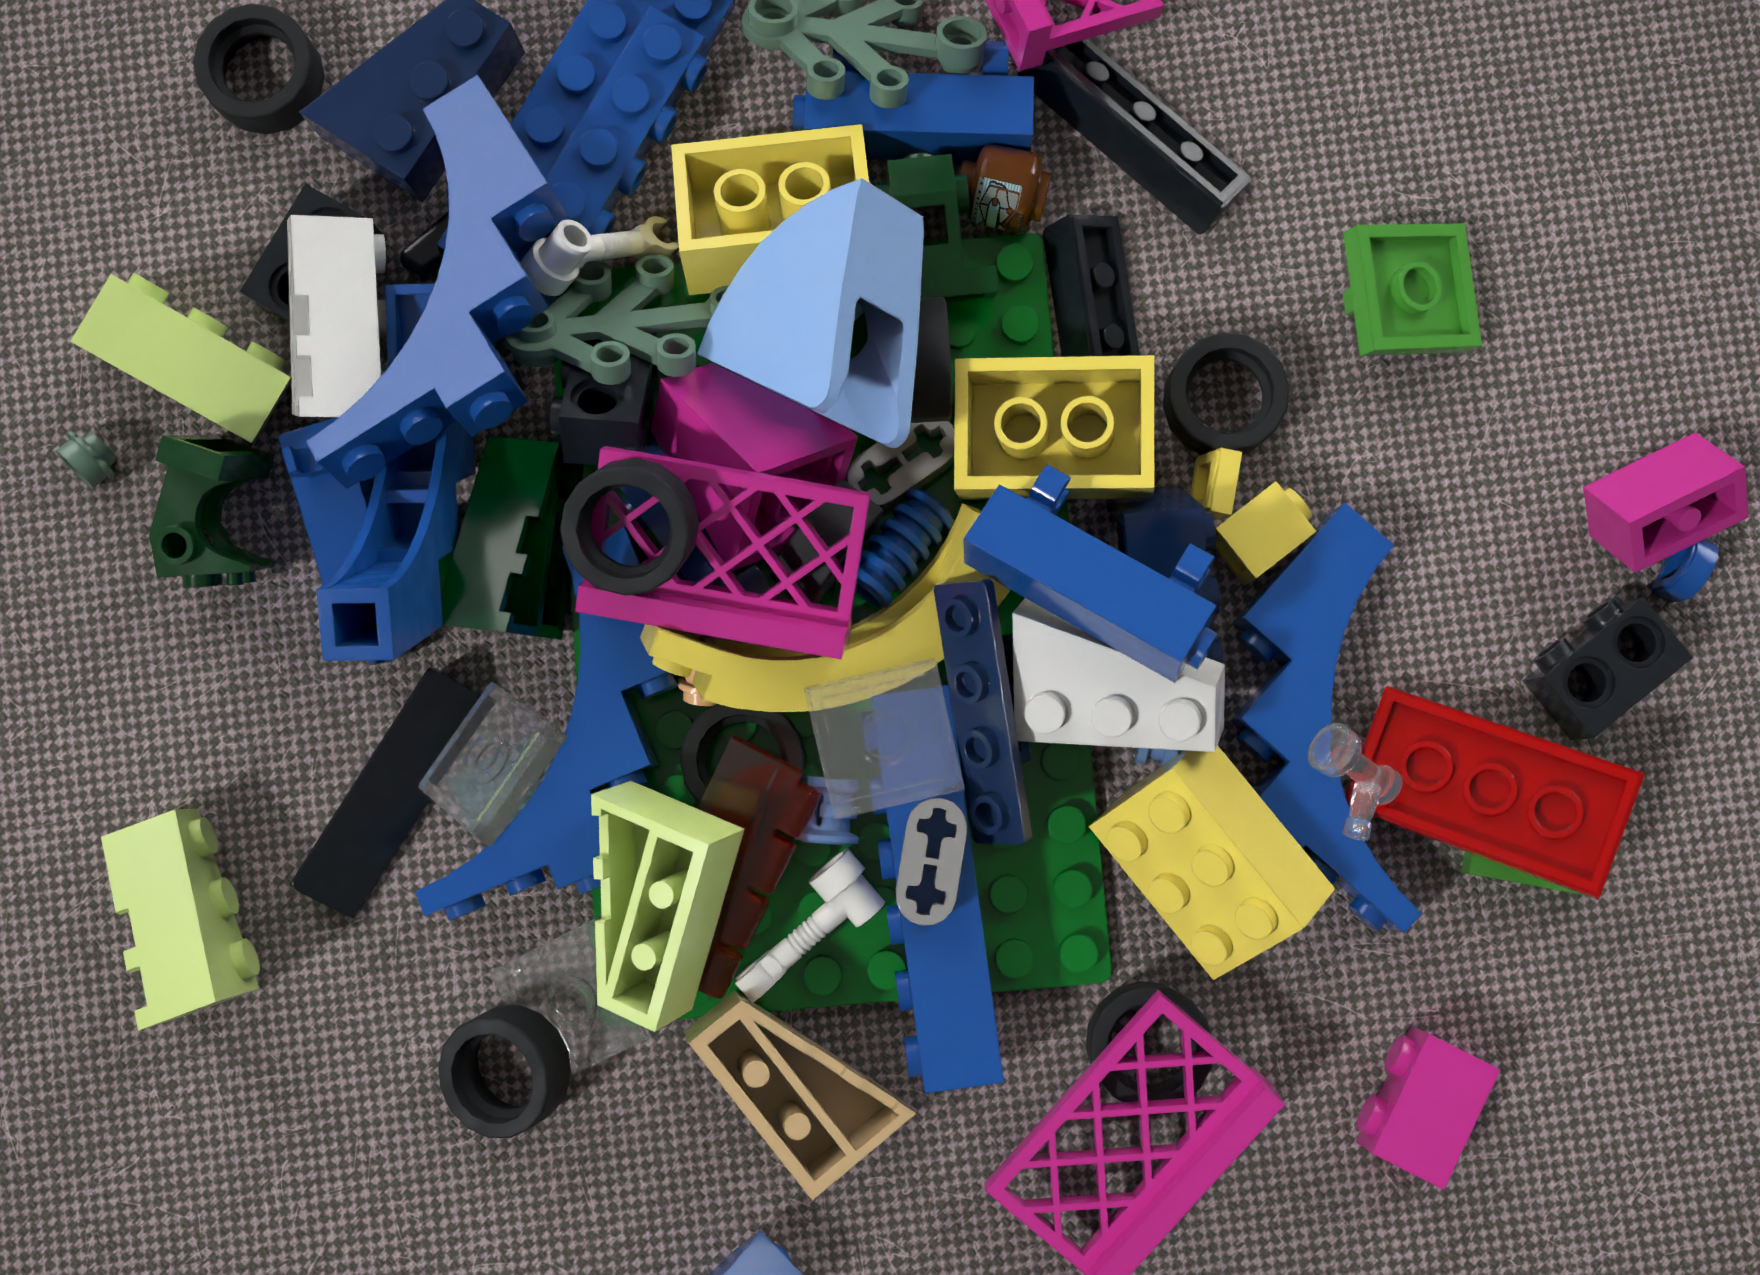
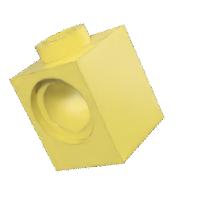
M1275 481L1215 528V550L1245 586L1258 578L1316 532L1308 521L1312 518V513L1305 501L1294 490L1287 488L1284 491Z

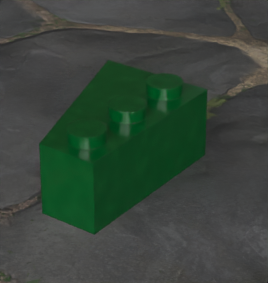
M488 436L441 594L443 625L562 640L570 570L562 549L564 545L560 526L564 504L577 484L582 481L584 464L564 463L562 443Z

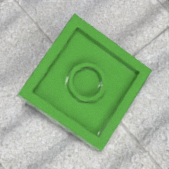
M1465 223L1356 225L1343 233L1350 287L1343 291L1344 307L1347 316L1354 314L1360 357L1464 353L1482 346Z

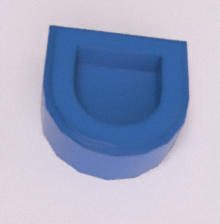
M1704 539L1665 558L1651 588L1653 589L1652 594L1670 603L1692 598L1706 583L1715 567L1719 551L1717 545Z

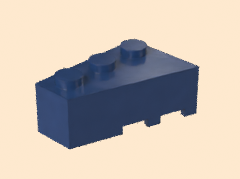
M444 0L299 111V113L323 140L423 203L445 171L444 159L435 132L423 108L477 74L494 99L525 51L511 23L475 0Z
M1180 485L1154 488L1153 499H1106L1107 512H1115L1118 551L1167 578L1171 577L1190 543L1205 552L1215 551L1216 529L1212 513H1204V506ZM1207 576L1197 595L1217 605L1213 615L1219 614L1220 595L1217 579L1215 576ZM1216 638L1206 658L1224 664L1221 643Z

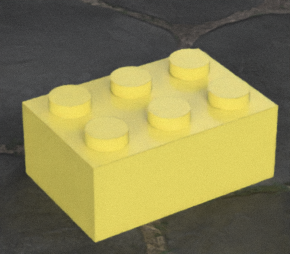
M862 124L671 145L679 253L689 295L711 293L716 288L729 286L741 266L757 246L784 220L807 203L834 188L862 178L869 182Z
M1154 355L955 359L954 490L959 499L989 500L999 484L1027 499L1035 481L1047 464L1071 477L1070 482L1065 488L1069 490V495L1066 499H1153Z
M1218 745L1215 752L1182 751L1125 791L1089 826L1213 980L1304 929L1335 890L1330 881Z

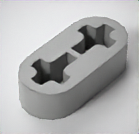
M949 421L910 423L908 437L898 448H890L877 442L859 454L853 460L848 470V483L857 490L863 491L861 488L866 484L864 472L867 469L873 467L877 473L881 474L898 464L900 468L887 478L889 486L887 493L880 495L874 488L866 491L871 492L870 500L879 505L883 512L894 508L905 500V495L909 489L920 490L944 473L954 463V428ZM925 432L930 438L936 437L939 434L944 437L940 441V456L933 459L928 452H924L910 462L906 460V457L918 448L916 436L919 433Z
M929 798L918 803L910 812L906 823L896 884V903L901 913L910 922L921 926L934 925L943 921L952 912L957 897L967 835V823L962 810L953 802L943 798ZM933 808L945 810V821L955 824L956 827L954 837L947 836L942 838L938 858L926 856L928 837L925 833L917 831L919 818L930 819ZM924 864L936 866L935 888L945 891L943 903H932L929 913L917 912L916 900L906 897L908 885L919 886L921 883Z

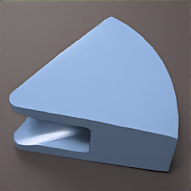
M862 178L834 188L807 203L773 230L741 266L723 294L707 326L697 354L890 448H898L907 439L911 423L919 334L924 240L923 216ZM864 313L867 324V342L860 353L850 360L854 321Z

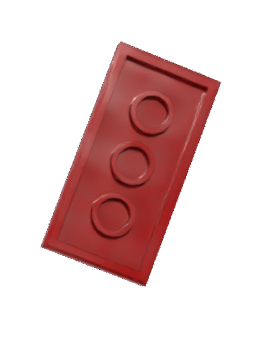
M1386 686L1346 790L1345 798L1351 810L1599 900L1645 773Z

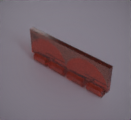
M735 735L730 738L698 807L701 811L744 828L697 994L701 991L717 999L724 998L743 959L740 952L722 942L724 941L738 949H747L770 903L765 896L750 889L749 886L764 893L774 894L797 848L793 841L777 833L776 830L779 829L793 837H802L822 796L819 791L800 781L804 774L803 770Z

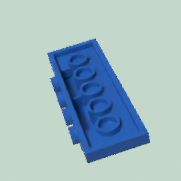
M587 0L512 121L511 127L569 216L568 219L583 225L590 235L611 233L616 221V216L612 214L613 209L622 194L631 197L638 189L648 167V163L644 162L643 159L654 141L662 145L671 134L679 115V111L674 108L684 91L687 90L690 93H694L701 84L710 60L705 56L734 10L735 0ZM557 226L553 227L552 230L543 238H548ZM447 229L437 243L441 254H444ZM532 241L515 251L520 262L536 241ZM540 292L548 307L562 296V294L549 296Z

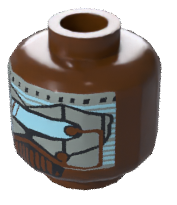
M993 143L985 145L980 150L976 162L964 160L960 175L966 174L970 204V212L967 213V216L971 222L1008 232L1021 233L1029 226L1030 221H1041L1052 173L1043 171V162L1038 154Z

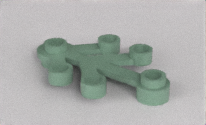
M750 0L748 8L742 15V32L745 37L761 48L784 51L807 73L806 89L808 93L822 100L835 99L844 92L845 66L838 59L825 57L810 41L829 44L870 81V100L882 108H897L906 102L909 77L902 68L890 65L875 50L937 58L944 71L957 75H968L974 72L985 56L987 30L982 23L970 17L954 16L946 18L937 26L936 34L881 27L889 22L899 27L918 25L923 19L924 0H877L863 7V0ZM829 13L836 19L829 20L818 17Z
M650 254L637 261L636 280L595 315L577 317L592 302L603 301L612 293L610 268L602 262L590 261L586 262L582 268H579V274L573 280L572 288L552 303L547 310L534 317L525 328L504 336V342L508 350L512 352L515 360L525 366L545 367L561 359L590 372L597 382L607 385L619 384L629 378L631 374L630 353L657 365L659 371L665 375L673 377L685 376L696 367L695 341L691 337L680 333L668 334L661 338L648 333L704 327L706 332L707 326L728 286H722L713 290L710 298L705 303L641 310L657 295L670 292L675 285L673 261L664 255ZM600 339L604 341L598 343L594 347L583 342L586 340Z

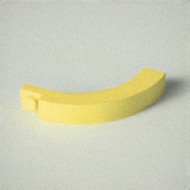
M962 503L947 538L920 576L895 598L888 608H882L860 622L851 625L849 643L842 659L647 624L644 625L640 639L647 653L654 657L652 663L658 668L683 677H689L692 669L696 670L692 683L704 701L737 709L763 712H805L838 707L871 698L872 695H878L904 684L943 660L944 653L934 596V587L936 585L946 582L990 579L994 583L997 607L1006 598L1010 589L964 563L963 539L982 510Z

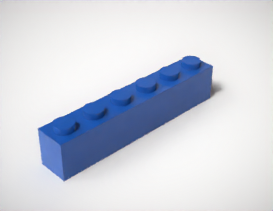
M949 685L872 695L873 710L860 712L865 750L878 749L881 775L869 776L874 815L887 813L890 839L877 841L882 880L896 878L897 884L906 823L910 812L918 803L929 798H943L951 801L962 810L967 823V835L957 897L952 912L937 924L921 926L910 922L901 913L898 905L886 906L891 945H905L908 970L895 971L900 1011L913 1009L917 1035L904 1037L909 1077L922 1076L924 1093L1004 1083ZM933 808L930 819L919 818L917 823V831L925 833L928 837L926 856L938 858L942 838L947 836L954 837L956 831L955 824L945 821V810L941 808ZM924 864L922 881L919 886L908 885L906 890V897L916 900L917 912L929 913L932 903H943L945 898V891L935 888L936 866Z

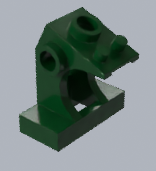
M915 153L903 159L888 160V182L876 183L878 189L912 210L939 207V210L943 212L946 244L923 246L920 298L944 297L946 303L994 298L999 292L997 266L964 268L959 214L970 212L969 191L966 174L954 175L952 154L933 156L928 153Z
M162 435L155 461L167 464L168 468L149 533L157 578L182 576L183 588L223 585L222 574L226 573L227 586L243 585L244 583L257 582L256 570L274 567L275 561L245 552L236 547L230 541L227 530L222 526L221 517L223 504L233 489L240 484L269 477L275 454L217 435ZM204 530L211 534L213 538V547L205 538L203 534Z

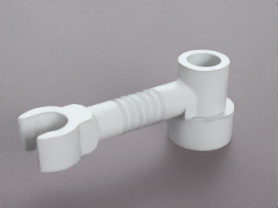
M658 216L648 218L644 224L636 226L631 231L590 235L588 230L580 223L566 219L557 225L548 238L537 240L523 257L521 264L539 292L549 296H558L569 287L579 274V268H582L586 262L631 256L639 260L650 254H660L670 258L679 247V243H664L655 236L667 221Z
M848 848L833 857L809 880V884L822 897L825 903L813 912L812 916L807 918V921H803L802 925L794 929L793 933H789L788 937H785L771 950L765 952L735 978L737 980L735 984L752 1003L766 993L792 965L802 958V955L807 953V950H811L812 946L816 945V942H820L821 938H825L826 934L833 931L847 917L855 927H859L875 915L885 904V900L861 874L865 867Z

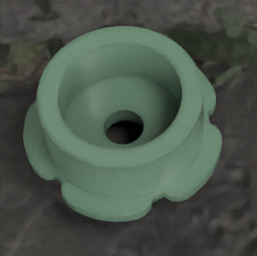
M73 431L66 433L69 440L59 447L56 453L87 486L93 489L105 478L110 481L114 479L115 474L110 466L118 459L96 434L89 431L85 436L79 437Z

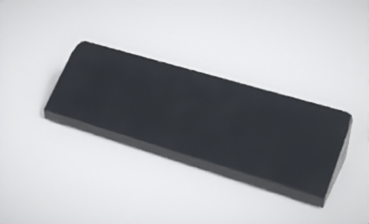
M1089 39L1048 50L1045 53L1042 65L1018 72V76L1034 77V94L1200 235L1210 228L1252 180L1250 176Z
M1068 214L1045 227L1043 230V240L1061 356H1140L1118 216Z
M429 667L297 871L290 886L298 892L348 917L356 918L492 702L444 671Z

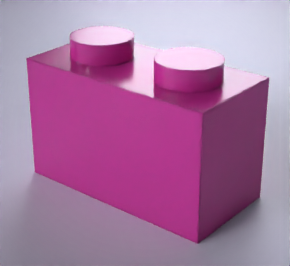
M1696 432L1583 487L1590 537L1635 573L1749 518L1745 466Z
M1411 1026L1406 1037L1403 1035L1399 1036L1387 1054L1384 1068L1389 1073L1378 1096L1372 1094L1366 1100L1359 1113L1357 1129L1361 1132L1356 1142L1372 1154L1444 1190L1499 1075L1500 1069L1427 1032Z

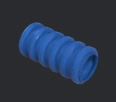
M909 489L905 495L907 503L905 505H896L892 512L895 518L893 520L885 519L880 526L882 534H873L868 541L870 549L868 551L862 550L855 592L876 607L888 608L892 604L893 598L891 593H900L906 585L903 578L915 575L918 570L915 563L917 561L925 562L930 556L928 547H937L942 541L940 532H949L954 524L951 512L947 507L926 491Z

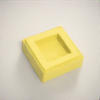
M1219 448L1199 455L1196 458L1190 495L1204 506V513H1212L1214 520L1232 515L1242 452Z

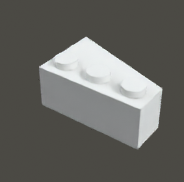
M290 215L287 220L292 415L298 417H340L363 397L387 370V365L380 364L379 339H386L387 334L385 300H377L376 273H385L384 234H374L373 218Z
M1026 598L1013 611L1014 719L1018 741L1202 752L1216 751L1224 729L1225 664L1209 658H1205L1198 670L1186 664L1179 678L1174 683Z

